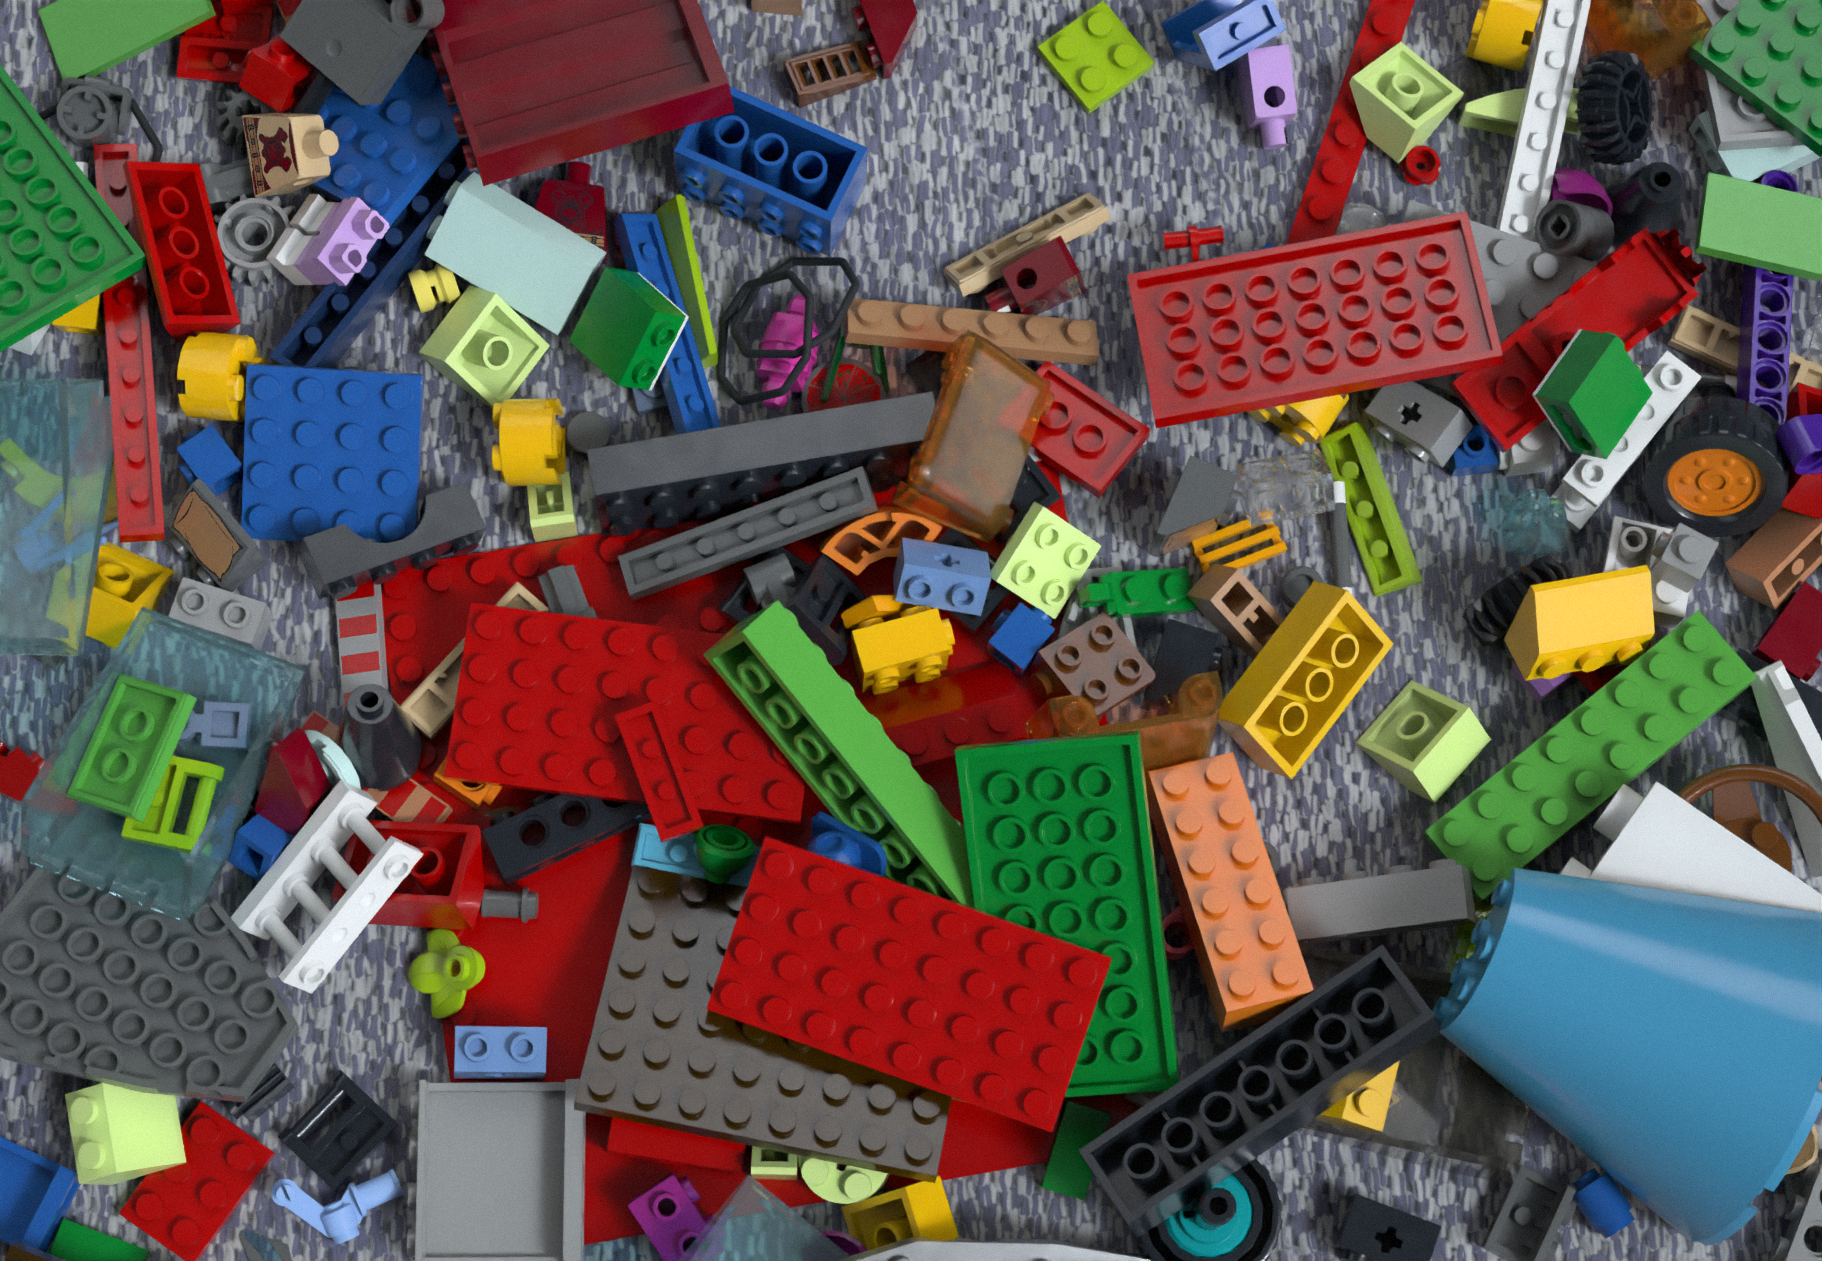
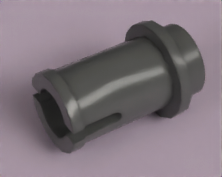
M524 887L523 892L489 891V889H484L481 903L482 917L521 918L522 923H527L528 919H537L538 892H530L529 887Z

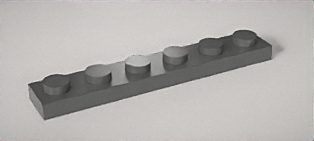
M859 467L618 556L629 596L635 601L879 510L867 473L863 467Z

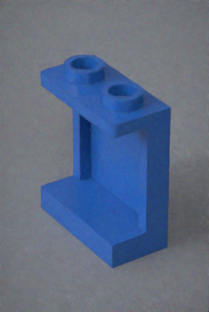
M1198 0L1161 23V27L1176 60L1217 71L1286 30L1274 0H1245L1242 3L1240 0Z
M1 1136L0 1240L9 1245L19 1242L46 1252L81 1185L78 1181V1174Z

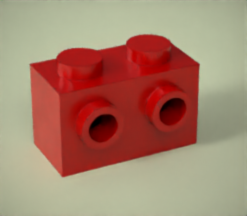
M274 36L268 43L259 48L254 47L246 54L241 65L244 73L238 87L282 113L291 108L316 67L280 36Z

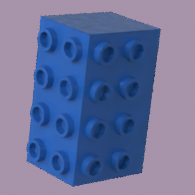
M730 86L734 112L686 126L674 149L677 188L681 189V193L692 201L703 203L706 200L719 206V210L732 219L741 220L746 218L757 223V227L770 236L780 237L783 235L796 241V245L805 252L813 255H818L821 252L831 256L866 185L868 148Z

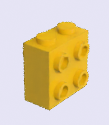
M917 606L901 612V618L884 622L882 617L859 623L858 629L852 631L850 652L862 692L873 690L874 694H883L899 687L898 682L915 678L916 683H923L940 677V671L947 668L948 657L953 654L952 645L955 644L949 619L941 620L938 608L926 610L925 606Z

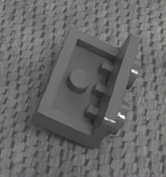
M1523 1165L1517 1166L1481 1244V1248L1507 1261H1552L1558 1248V1242L1554 1241L1560 1225L1566 1226L1576 1209L1577 1202L1572 1200L1576 1188L1568 1184L1562 1186Z

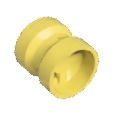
M436 263L434 269L426 272L418 269L408 273L421 313L433 310L436 304L444 301L449 304L455 303L461 297L453 272L439 263Z

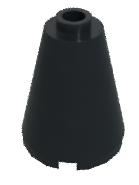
M1665 162L1651 163L1614 181L1605 189L1613 205L1611 216L1615 233L1612 243L1613 247L1617 248L1644 227L1650 233L1663 229L1667 232L1673 228H1676L1677 231L1679 230L1681 222L1682 180L1679 172L1672 165Z
M365 684L356 688L348 698L334 742L352 762L359 777L362 790L365 787L378 789L379 792L390 791L405 784L417 772L422 755L421 736L415 725L387 689L377 684Z

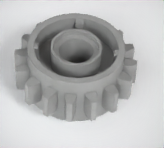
M244 194L240 195L239 202L234 205L228 202L225 204L227 211L223 216L215 215L214 217L218 227L217 234L227 272L233 270L232 276L238 284L246 278L249 279L252 287H257L259 281L267 280L270 285H274L275 277L282 273L266 257L285 229L293 228L289 223L296 214L291 206L282 209V202L277 196L269 201L264 196L247 198ZM255 234H265L268 236L266 241L259 246L247 244L248 240Z

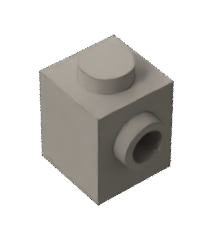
M1679 522L1669 534L1663 531L1658 537L1651 551V555L1655 556L1656 559L1650 568V573L1688 593L1701 580L1719 543Z

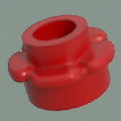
M1428 146L1414 147L1410 150L1407 157L1399 162L1400 170L1405 174V180L1412 185L1420 186L1422 183L1429 185L1435 182L1439 176L1440 159L1437 153ZM1421 163L1424 169L1419 170L1416 164Z

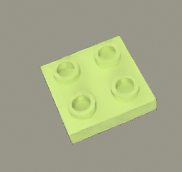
M1034 501L1015 533L1008 538L1005 549L990 571L991 579L1056 619L1101 548V545Z

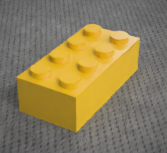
M1314 580L1212 716L1260 768L1293 779L1394 643L1348 590Z

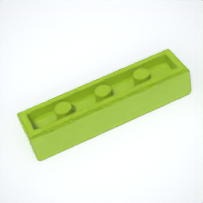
M678 194L657 209L654 214H657L703 368L716 366L718 363V351L685 197H682V194Z
M1354 422L1325 435L1319 445L1332 481L1345 482L1347 521L1375 597L1422 583L1420 571L1366 426Z

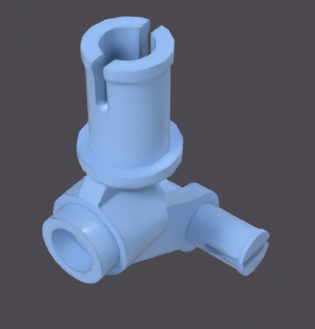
M393 1169L355 1186L354 1182L350 1183L341 1200L324 1207L290 1179H279L271 1188V1196L276 1204L285 1206L327 1238H332L334 1245L346 1242L360 1234L357 1226L362 1218L367 1216V1210L404 1195Z

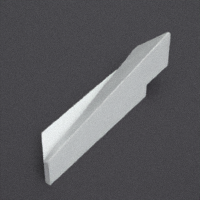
M1779 660L1753 672L1757 678L1751 684L1772 754L1778 769L1799 777L1822 795V740L1782 661ZM1784 790L1808 869L1814 877L1822 876V826L1813 812L1800 799Z

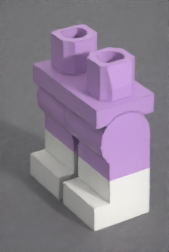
M309 194L289 223L293 228L285 229L266 259L294 285H328L335 282L339 286H347L353 275L359 273L367 262L366 255L376 240L382 239L390 226L377 211L371 210L359 197L343 199L341 202H326L319 194Z

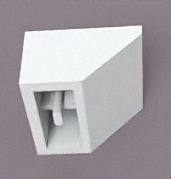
M1614 516L1603 573L1647 565L1650 570L1656 559L1655 556L1651 555V551L1658 537L1663 531L1669 534L1673 529ZM1651 575L1654 625L1673 629L1685 618L1689 592L1686 593Z

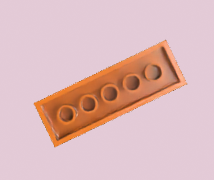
M1230 752L1148 771L1146 790L1149 811L1221 1033L1268 1022L1313 992L1314 989L1234 753Z

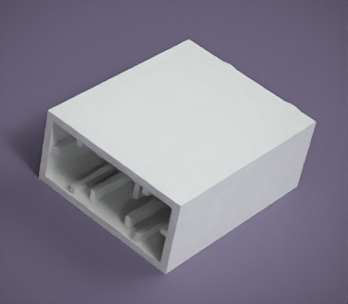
M1655 782L1650 787L1644 797L1623 784L1593 826L1595 830L1612 841L1594 868L1590 870L1571 857L1559 873V875L1822 913V894L1658 782Z

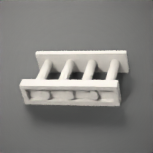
M1666 351L1644 378L1653 394L1608 458L1602 459L1582 454L1561 480L1562 484L1546 502L1544 508L1578 533L1640 457L1643 449L1698 383L1701 376L1669 351Z
M343 780L337 783L231 916V919L239 929L267 941L272 937L291 960L278 977L282 982L311 994L326 978L330 970L402 880L408 876L411 869L423 855L418 848L390 836L386 841L366 819L377 805L375 799L368 792ZM353 833L375 855L359 876L338 853ZM326 867L347 890L331 911L311 889L313 883ZM298 902L319 925L304 945L298 941L283 923Z

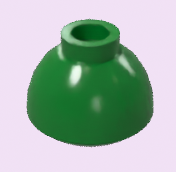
M713 824L697 830L693 838L694 854L699 865L705 870L704 877L714 883L722 884L729 882L731 875L740 872L748 865L755 851L753 840L745 832L728 825Z

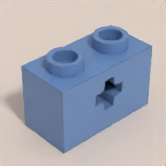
M902 537L893 571L895 601L981 616L991 581L988 552Z
M455 1026L454 1079H544L546 1074L547 1027Z

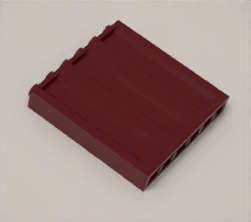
M442 0L445 7L443 20L437 27L429 29L426 34L429 47L438 45L439 51L432 53L439 78L448 76L449 79L448 82L442 83L449 109L458 107L459 113L452 114L459 140L468 138L469 144L462 146L469 171L478 169L483 186L734 112L729 82L697 0ZM416 1L415 4L420 17L421 7L419 2Z

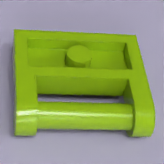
M172 756L144 822L126 818L121 834L122 838L128 841L177 850L193 856H202L206 843L202 840L213 795L216 784L222 782L225 769L211 763ZM187 776L198 778L199 782L185 835L172 833Z

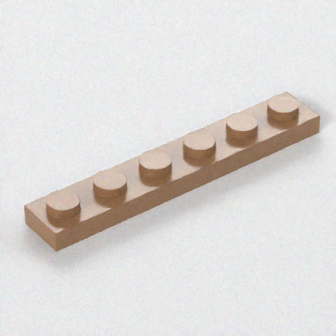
M857 298L853 299L844 317L845 343L1095 366L1099 358L1096 321Z

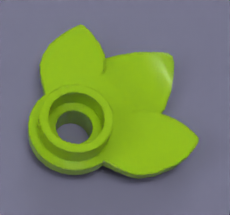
M437 928L427 932L428 953L422 954L413 960L409 967L408 980L415 990L431 994L432 1017L442 1019L455 1014L462 1008L466 991L482 980L485 973V962L478 951L470 946L461 945L454 932L445 928Z

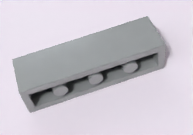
M1442 859L1429 862V869L1412 871L1411 865H1398L1385 868L1386 875L1369 877L1367 871H1355L1342 874V881L1325 883L1324 877L1298 880L1299 887L1286 888L1289 918L1297 942L1301 946L1476 923L1470 870L1463 865H1456L1455 859Z

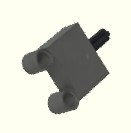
M302 0L280 34V37L313 64L316 69L291 106L290 113L318 114L336 85L360 105L381 104L429 29L437 27L442 22L445 11L443 1L392 0L389 5L384 0ZM416 1L419 2L421 7L419 19L416 18L414 13Z

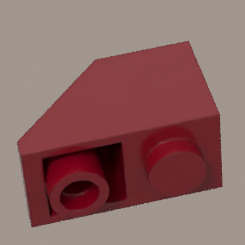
M856 0L855 7L851 8V14L857 31L865 30L869 40V44L865 45V51L872 69L879 67L883 79L891 78L917 27L918 11L914 1Z
M298 727L285 739L277 738L267 750L265 761L268 764L265 773L256 786L259 796L254 812L293 837L298 834L318 809L332 788L306 733Z

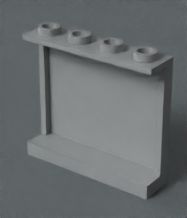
M565 1079V1082L429 1083L427 1080H419V1091L411 1092L410 1103L411 1119H418V1137H411L409 1145L410 1164H417V1183H409L408 1189L409 1210H416V1229H408L407 1233L408 1257H415V1261H584L586 1112L574 1110V1101L580 1079Z

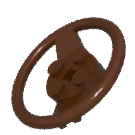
M1735 764L1720 767L1698 776L1676 793L1677 796L1692 804L1701 795L1711 790L1713 820L1790 873L1792 871V852L1788 843L1775 825L1762 820L1748 781L1770 784L1791 793L1813 812L1822 826V795L1799 777L1771 766Z

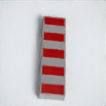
M366 539L372 542H376V540L374 539ZM373 581L357 586L358 589L346 597L335 599L343 713L350 694L356 688L365 684H377L388 690L381 584L375 585Z

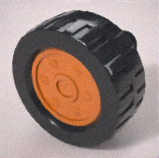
M1710 383L1702 390L1701 397L1681 402L1643 449L1641 463L1643 494L1655 514L1674 528L1680 522L1707 537L1739 535L1761 526L1780 509L1784 502V497L1787 495L1789 485L1790 462L1775 436L1780 424L1764 409L1748 401L1735 398L1736 393L1734 389L1726 383Z

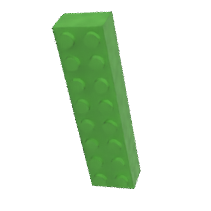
M779 600L773 602L738 623L703 654L835 819L875 840L883 847L887 860L884 877L975 908L963 824L950 815L940 802L937 792L922 780L911 766L909 757L893 744L883 731L881 722L860 703L855 696L852 686L846 680L840 678L828 663L824 651L818 645L811 642L799 627L797 618L790 610L783 607Z
M1697 610L1425 830L1422 838L1441 860L1455 859L1456 865H1463L1470 870L1473 899L1480 905L1493 895L1501 879H1508L1513 868L1525 869L1614 797L1623 784L1626 786L1747 689L1757 676L1703 614Z

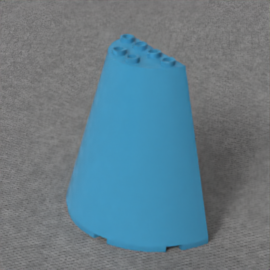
M1513 868L1507 880L1501 879L1498 882L1491 898V904L1494 906L1487 920L1481 918L1474 928L1471 944L1476 945L1473 954L1469 959L1461 957L1457 961L1450 979L1453 985L1447 997L1441 996L1434 1005L1432 1012L1436 1017L1440 1034L1684 1238L1696 1243L1700 1242L1704 1245L1722 1242L1740 1230L1758 1212L1757 1207L1751 1205V1202L1757 1194H1761L1763 1188L1772 1192L1777 1188L1801 1150L1822 1108V1091L1817 1089L1822 1078V913Z

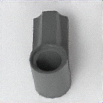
M249 158L224 166L218 163L200 165L213 217L214 212L221 211V214H224L227 211L225 208L227 202L232 205L239 202L240 195L244 194L247 198H255Z
M784 553L743 569L750 593L756 605H761L762 609L777 600L785 607L798 586L792 567Z
M574 565L559 566L548 570L545 574L538 577L542 593L551 613L597 618L593 606L589 607Z

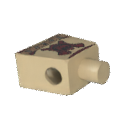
M278 112L242 116L255 197L290 194L329 176L331 172L329 156L336 154L339 143L333 131L324 130L323 119L320 115Z

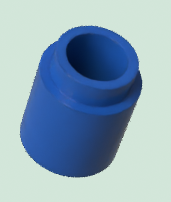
M1593 1168L1572 1182L1576 1187L1573 1200L1577 1202L1578 1208L1594 1231L1599 1230L1604 1238L1612 1236L1635 1220L1629 1211L1632 1208L1631 1204L1607 1172L1599 1174Z

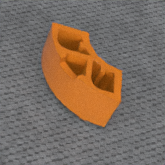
M881 506L878 507L879 511L831 528L820 539L817 546L821 552L858 576L872 562L884 557H897L902 537L933 542L943 527L937 520L919 511L905 507Z

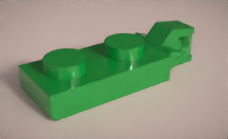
M1188 568L1110 572L1098 577L1099 583L1087 584L1084 589L1077 591L1079 608L1104 607L1105 614L1110 615L1112 619L1179 615L1195 610L1194 603L1186 596L1191 590Z

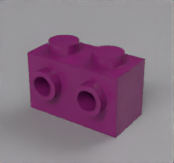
M673 1171L628 1201L627 1206L663 1261H710L724 1251L720 1240L726 1237L712 1214L705 1218L695 1204L701 1197L687 1176L679 1180Z

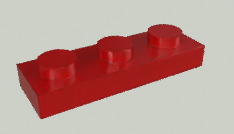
M657 700L614 715L661 843L704 828Z

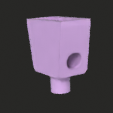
M1289 44L1253 49L1244 54L1236 66L1247 129H1261L1263 149L1265 150L1286 147L1289 145L1286 125L1297 114ZM1265 100L1271 101L1275 107L1267 105Z

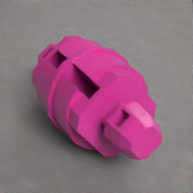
M795 295L790 300L785 313L776 312L773 314L771 322L767 324L764 337L759 342V349L795 350L803 345L805 298L802 295ZM814 321L812 338L820 334ZM819 345L811 349L809 362L788 393L781 397L762 401L766 408L781 410L787 403L790 391H803L805 383L809 380L812 368L817 362L816 354ZM801 356L795 359L757 358L756 373L763 384L762 392L781 388Z

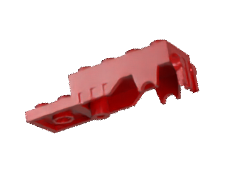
M1644 227L1633 234L1506 336V339L1500 343L1503 353V365L1465 371L1448 384L1502 453L1510 449L1547 419L1532 394L1579 329L1599 333H1613L1623 341L1624 349L1628 353L1649 334L1664 326L1671 318L1687 307L1686 305L1699 295L1694 287L1701 277V273L1707 268L1702 262L1698 264L1692 260L1693 252L1688 245H1680L1677 238L1680 233L1676 228L1668 232L1663 229L1650 233Z

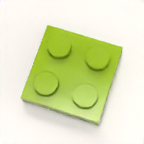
M1104 0L1037 47V53L1087 114L1093 112L1153 69L1155 64Z

